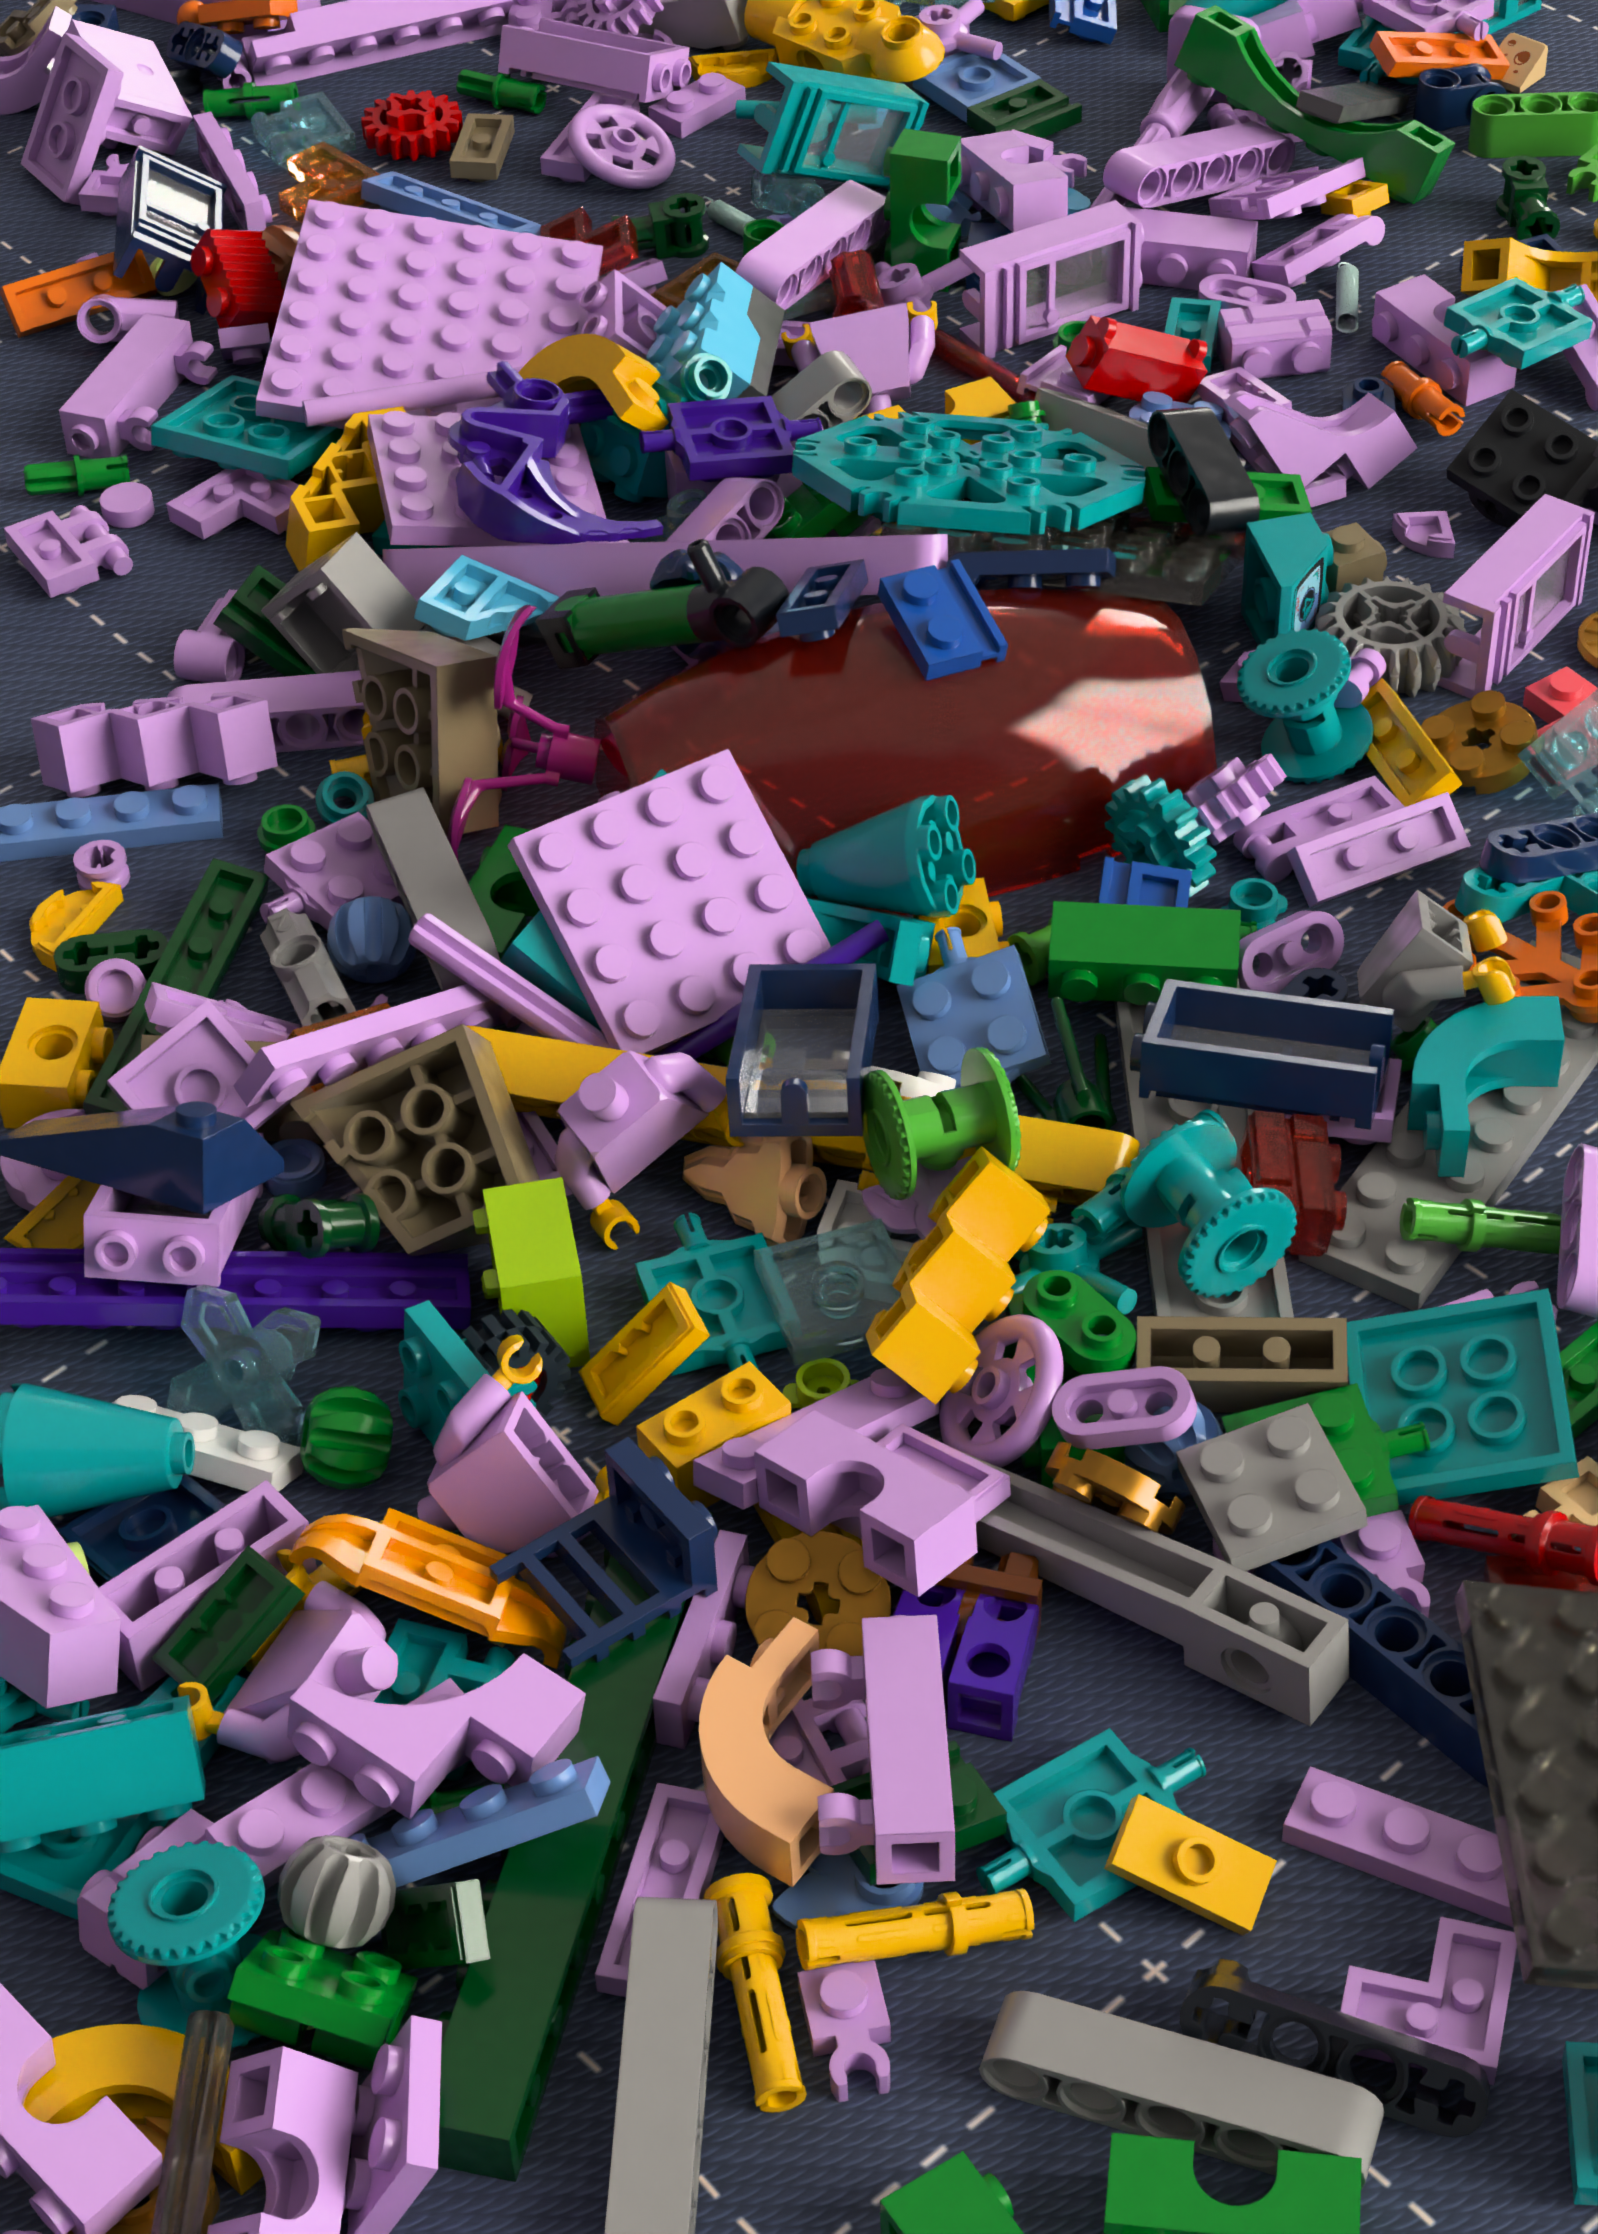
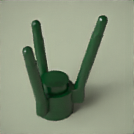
M1054 997L1051 1000V1006L1071 1079L1063 1082L1058 1087L1053 1101L1054 1108H1052L1024 1073L1014 1081L1043 1119L1110 1130L1111 1126L1116 1124L1117 1118L1111 1104L1106 1036L1099 1033L1094 1038L1096 1085H1094L1085 1077L1063 1000L1060 997Z

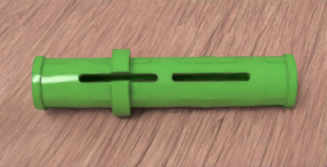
M1407 1198V1203H1404L1401 1209L1400 1233L1404 1240L1456 1244L1460 1251L1477 1252L1481 1247H1493L1524 1252L1559 1254L1561 1215L1555 1213L1499 1209L1485 1206L1481 1200L1464 1199L1460 1203H1442L1418 1198Z

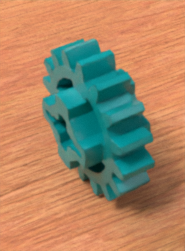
M1142 775L1136 780L1129 781L1111 794L1113 800L1105 805V809L1113 818L1105 822V828L1114 834L1115 842L1111 846L1113 850L1123 852L1126 857L1124 863L1131 864L1132 861L1192 871L1189 898L1210 884L1208 879L1216 874V869L1209 861L1217 856L1216 850L1207 845V839L1205 838L1211 833L1209 828L1198 826L1195 818L1199 811L1196 807H1191L1183 799V794L1179 789L1170 794L1164 779L1158 778L1151 782L1147 775Z

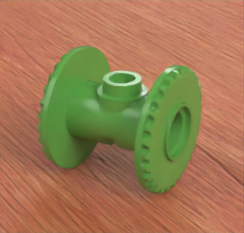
M975 1047L967 1050L961 1065V1087L937 1092L933 1097L923 1095L902 1100L895 1083L885 1071L875 1070L864 1075L865 1112L863 1140L874 1174L881 1188L884 1189L891 1199L905 1200L912 1197L917 1183V1160L927 1169L943 1171L955 1166L958 1159L963 1155L964 1150L975 1147L976 1150L981 1146L984 1147L1008 1168L1015 1171V1168L1018 1166V1160H1020L1021 1150L1018 1109L1005 1070L1001 1067L998 1058H995L994 1053L990 1052L988 1048Z

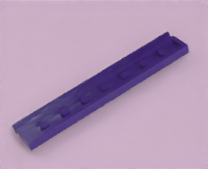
M0 1248V1325H14L20 1328H36L42 1325H81L90 1329H104L110 1326H151L160 1330H170L178 1327H220L232 1331L242 1330L247 1327H278L294 1331H308L314 1328H354L363 1332H374L381 1329H404V1309L429 1300L452 1329H467L470 1326L471 1299L468 1254L430 1253L413 1257L408 1253L327 1252L322 1257L308 1259L302 1256L300 1252L231 1251L221 1273L220 1286L210 1287L84 1277V1249Z

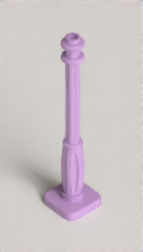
M1185 5L1180 7L1170 19L1166 74L1168 83L1157 96L1148 115L1142 120L1140 125L1141 136L1134 146L1182 136L1200 115L1209 100L1229 104L1226 100V95L1212 87L1205 88L1194 84L1187 78L1185 71L1174 66L1195 15L1206 8ZM1234 15L1255 27L1261 40V33L1257 24L1246 17ZM1104 187L1090 208L1114 200L1125 207L1129 200ZM1101 247L1056 261V281L1065 284L1083 282L1089 276L1092 265L1101 259Z

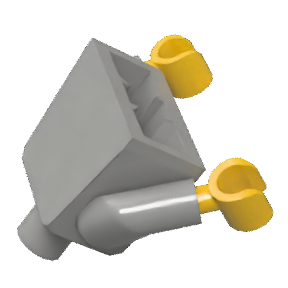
M1416 890L1360 965L1357 971L1361 1001L1358 1004L1395 1009L1393 1024L1410 1033L1419 1026L1442 999L1466 997V990L1478 987L1487 1005H1499L1510 1001L1515 996L1513 986L1516 985V980L1510 966L1504 959L1497 956L1489 957L1473 967L1472 971H1468L1474 964L1470 939L1476 952L1494 949L1507 941V935L1500 919L1490 910L1481 909L1469 914L1462 921L1425 894Z

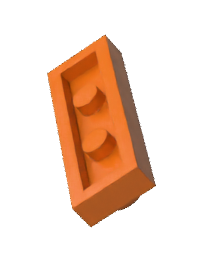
M1376 31L1369 45L1387 76L1399 79L1404 77L1419 78L1421 72L1431 68L1445 69L1478 63L1489 71L1491 79L1502 80L1510 66L1490 34H1487L1483 40L1476 41L1466 34Z
M138 248L122 279L113 275L114 252L2 286L0 295L18 338L75 321L78 310L83 303L95 295L108 294L114 297L142 299L156 295L158 289L155 287V280L143 251ZM101 305L93 306L89 316L109 309Z

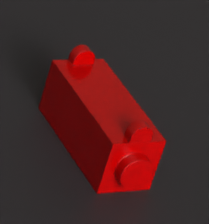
M1090 315L1079 335L1072 341L1070 349L1065 356L1083 389L1141 402L1143 393L1155 391L1167 394L1173 401L1188 403L1208 372L1202 362L1208 350L1205 341L1198 339L1190 341L1187 338L1117 322L1112 318H1100Z

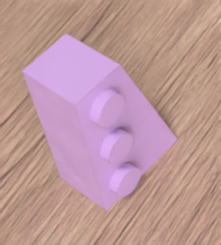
M39 1505L29 1507L11 1506L0 1510V1677L46 1709L117 1693L121 1618Z

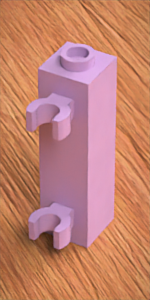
M145 313L59 409L67 454L92 459L117 457L129 443L143 451L153 450L156 446L151 445V431L145 427H150L158 417L157 410L185 377L196 384L206 385L218 373L216 367L206 366L200 362L206 361L213 353V345L204 341L193 343L190 321Z
M894 1615L890 1617L862 1618L863 1656H850L837 1649H820L810 1653L814 1708L824 1710L837 1709L849 1704L852 1700H865L871 1799L859 1800L845 1793H827L817 1797L820 1853L843 1855L857 1850L860 1846L874 1845L877 1885L955 1881V1825L937 1615Z

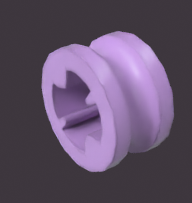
M96 840L81 846L73 857L79 888L81 890L92 889L91 882L100 881L119 884L121 889H123L130 879L124 847L111 840Z

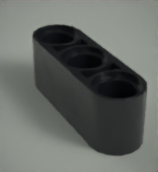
M1208 407L1154 411L1148 423L1147 437L1149 448L1195 535L1209 536L1246 533L1247 522L1259 520V497L1215 413Z

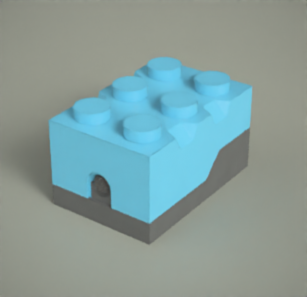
M720 262L708 276L701 273L692 281L685 293V300L677 308L670 305L662 312L654 325L653 330L657 333V336L646 355V359L660 372L661 378L682 389L680 373L684 363L699 353L713 354L722 358L732 372V385L725 399L767 396L785 310L723 262ZM699 373L702 385L708 389L707 378Z

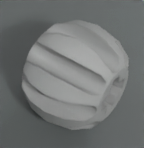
M325 1835L311 1838L290 1855L279 1876L277 1899L284 1923L297 1935L326 1947L353 1948L363 1946L384 1928L394 1909L396 1882L390 1862L375 1848L347 1837Z

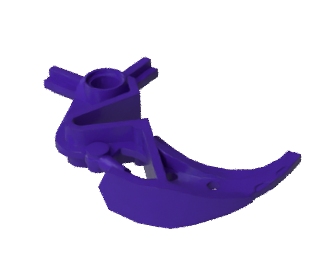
M507 361L498 362L497 371L488 372L487 382L503 400L489 407L466 409L461 414V420L454 423L448 432V442L452 448L458 451L457 458L462 464L456 476L458 505L474 525L499 540L553 545L586 541L615 542L663 535L664 526L657 519L615 521L604 519L582 510L568 501L557 489L549 461L542 460V458H556L565 444L566 431L570 424L605 420L607 416L613 415L614 409L600 389L564 394L559 386L548 380L539 378L523 379ZM494 475L505 477L501 485L494 483Z

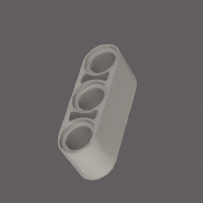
M834 350L826 352L815 359L772 395L777 410L789 420L815 419L819 417L825 430L853 420L862 413L872 398V389L851 358L842 351Z

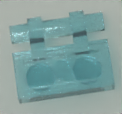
M323 91L279 102L281 112L270 115L264 112H257L251 118L254 137L262 146L267 147V153L271 160L288 171L298 167L299 157L297 155L307 152L312 160H329L337 158L341 153L357 149L355 132Z
M1598 690L1587 696L1517 754L1554 800L1567 790L1571 792L1579 802L1573 809L1574 817L1598 813V779L1591 771L1598 765Z

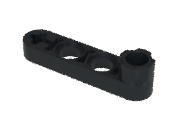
M1219 1959L1211 1968L1198 1969L1190 1982L1180 2010V2026L1183 2035L1353 2083L1367 2089L1381 2101L1385 2117L1440 2136L1457 2138L1469 2135L1481 2126L1487 2115L1490 2084L1486 2072L1475 2060L1464 2054L1252 1982L1249 1979L1248 1968L1234 1960ZM1214 1998L1223 1999L1229 2003L1228 2016L1218 2015L1209 2009ZM1257 2010H1260L1267 2014L1260 2028L1258 2044L1255 2045L1246 2040ZM1283 2023H1302L1309 2027L1316 2035L1318 2049L1308 2058L1300 2060L1289 2058L1283 2055L1275 2046L1273 2040L1274 2030ZM1366 2049L1380 2050L1393 2060L1397 2074L1386 2085L1378 2087L1366 2085L1353 2074L1350 2065L1353 2056ZM1411 2063L1422 2066L1420 2082L1417 2083L1414 2099L1403 2096L1408 2087ZM1449 2079L1458 2080L1465 2084L1464 2097L1468 2099L1460 2100L1456 2105L1455 2111L1440 2106L1441 2093L1437 2091L1444 2090L1448 2085Z

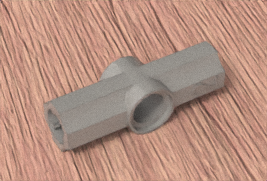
M285 908L267 917V926L260 935V938L268 953L270 963L306 1034L352 1020L357 1015L355 1007L307 914L293 913Z

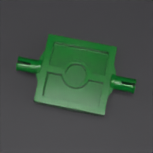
M1357 1383L1221 1417L1223 1434L1308 1403L1364 1504L1367 1517L1399 1509L1398 1493L1390 1474V1459L1425 1450L1430 1451V1441L1423 1421L1382 1432L1379 1425L1369 1416ZM1193 1498L1195 1507H1196V1509H1197L1198 1506H1197V1504H1196V1502H1195V1500H1194V1498Z

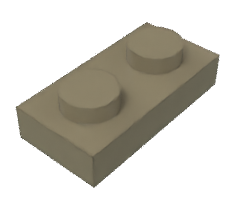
M467 114L449 160L451 178H464L472 182L498 179L515 133L513 115Z

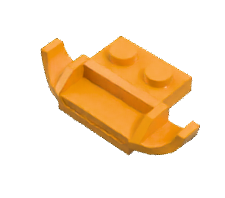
M390 1507L382 1524L350 1514L328 1515L319 1518L305 1527L287 1561L301 1566L305 1559H317L342 1577L341 1583L353 1588L361 1586L486 1636L490 1643L500 1647H504L505 1644L536 1647L544 1654L543 1664L555 1669L558 1667L565 1645L567 1633L565 1625L528 1583L516 1579L514 1575L498 1585L490 1576L489 1566L508 1555Z

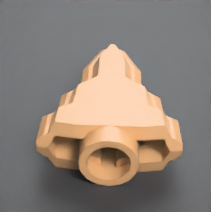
M809 1136L741 1137L745 1144L742 1147L713 1145L684 1156L682 1179L705 1200L726 1205L735 1224L752 1230L755 1234L763 1233L768 1248L782 1254H790L793 1251L797 1242L805 1233L807 1220L815 1217L825 1202L827 1181L824 1172L819 1167L813 1166L812 1138Z

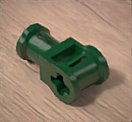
M1529 156L1510 157L1503 163L1504 190L1503 194L1497 199L1496 211L1507 220L1509 227L1516 228V235L1519 240L1546 233L1554 239L1560 230V220L1546 203L1549 186L1545 180L1546 166L1542 161Z
M679 193L670 196L665 201L648 203L649 215L621 219L619 215L611 216V228L617 258L623 259L629 252L653 248L657 259L673 256L678 258H694L705 253L709 248V237L703 231L702 216L706 210L704 199L697 194ZM684 208L685 213H681L680 209ZM686 238H690V239H691V243H690V244L687 243V239H686Z
M363 1193L351 1194L345 1199L317 1200L315 1198L301 1200L297 1195L279 1194L271 1197L266 1206L260 1211L258 1229L262 1240L267 1242L274 1251H299L302 1256L312 1259L324 1256L329 1249L348 1247L356 1253L371 1251L377 1244L380 1235V1220L375 1203L368 1195Z

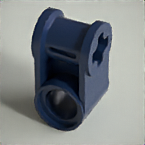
M1478 63L1445 69H1427L1421 72L1419 76L1413 120L1421 122L1434 131H1444L1451 127L1470 125L1472 105L1476 98L1483 95L1508 93L1502 85L1492 82L1489 71Z

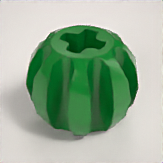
M353 1386L330 1388L316 1395L306 1409L302 1427L300 1458L305 1471L321 1484L339 1490L359 1489L377 1481L387 1467L392 1446L393 1418L388 1405L375 1394Z

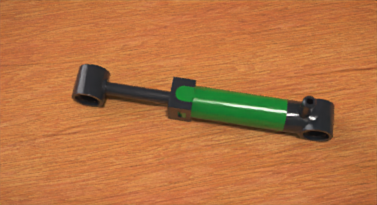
M698 539L689 544L687 554L702 582L701 584L600 596L596 587L569 590L541 614L535 622L522 626L519 629L518 647L547 644L559 669L588 666L600 654L725 641L736 648L746 649L753 646L777 623L776 613L789 596V592L777 575L763 567H751L746 569L737 579L726 580L709 542L705 539ZM505 631L487 635L486 637L502 645Z

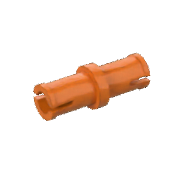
M1403 361L1391 362L1384 368L1381 375L1390 382L1386 379L1381 380L1393 389L1394 396L1402 402L1404 411L1414 419H1424L1442 436L1453 435L1461 428L1463 421L1451 412L1461 418L1465 417L1464 409L1445 397L1439 384L1429 377L1421 378Z

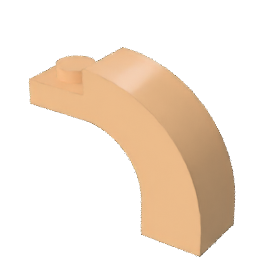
M795 1617L790 1620L775 1639L768 1638L759 1646L752 1658L750 1667L727 1654L725 1655L708 1682L699 1714V1741L704 1790L710 1811L718 1827L735 1849L752 1864L791 1887L795 1886L820 1854L817 1797L827 1793H834V1788L787 1763L769 1743L777 1727L812 1686L810 1653L819 1650L818 1629Z

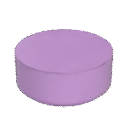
M124 482L113 485L103 491L99 499L103 519L107 524L116 528L138 527L151 519L155 512L152 492L141 483Z
M119 958L108 959L96 965L87 976L85 982L87 1001L99 1002L104 1020L114 1023L126 1022L147 981L141 970L132 962Z

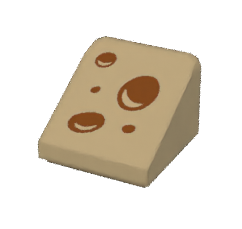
M1516 33L1508 34L1499 48L1510 66L1502 80L1491 79V81L1499 83L1505 90L1519 94L1545 76L1548 47L1544 43Z

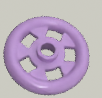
M595 104L576 113L569 124L568 142L574 156L590 173L603 181L628 189H648L666 181L674 170L676 156L669 137L658 124L638 111L615 104ZM599 123H611L613 126L603 129ZM638 134L643 136L646 140H642ZM587 139L599 140L600 149L592 148ZM644 153L657 159L654 166L642 160Z
M1023 1314L1001 1318L985 1327L974 1337L981 1352L976 1357V1360H978L977 1369L961 1390L954 1394L947 1391L942 1397L939 1421L943 1443L1000 1468L1021 1457L1039 1438L1052 1416L1053 1399L1057 1391L1062 1387L1063 1355L1056 1334L1044 1321ZM1018 1342L1014 1358H1003L1005 1347ZM1035 1365L1034 1384L1026 1373V1370ZM976 1417L982 1422V1426L974 1437L971 1438L968 1426ZM1000 1425L1011 1426L1001 1435Z

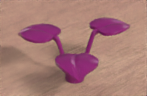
M524 605L515 612L507 626L497 656L494 672V709L501 711L503 705L511 710L507 726L509 738L502 750L500 777L479 780L465 777L457 795L448 825V841L457 860L458 847L469 812L481 792L500 788L501 791L507 792L509 787L538 784L558 787L559 779L588 785L593 783L601 739L570 733V725L557 723L524 705V696L517 695L515 698L512 672L517 655L519 629L537 608L535 606ZM526 719L552 732L553 735L542 733L539 743L531 741ZM529 752L537 754L535 768L546 770L545 773L512 776L519 762Z

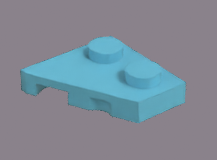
M461 555L419 598L414 619L430 625L437 633L443 636L457 637L467 641L506 631L515 612L524 605L537 607L522 626L529 625L535 622L541 614L559 599V596Z

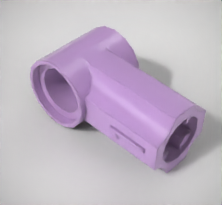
M1281 51L1277 58H1270L1279 73L1297 92L1300 93L1301 90L1311 89L1313 60L1300 59L1296 51Z
M108 294L95 295L83 303L78 310L77 326L82 336L90 342L98 344L109 341L120 342L145 313L179 319L178 300L123 298ZM93 306H105L112 312L115 320L112 330L103 332L93 327L89 318L90 310Z
M229 589L224 598L217 600L197 631L188 629L180 634L174 650V670L180 679L205 683L240 680L245 663L246 647L213 624L237 590Z

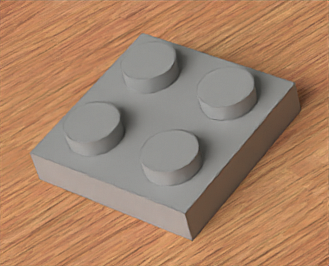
M1308 1403L1176 1451L1178 1469L1225 1562L1244 1571L1254 1569L1368 1526L1366 1508Z

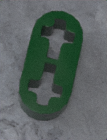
M152 929L108 932L69 938L56 948L53 956L60 985L66 991L75 994H85V982L90 971L99 963L114 958L125 959L135 964L143 973L146 981H148L168 941L161 932Z

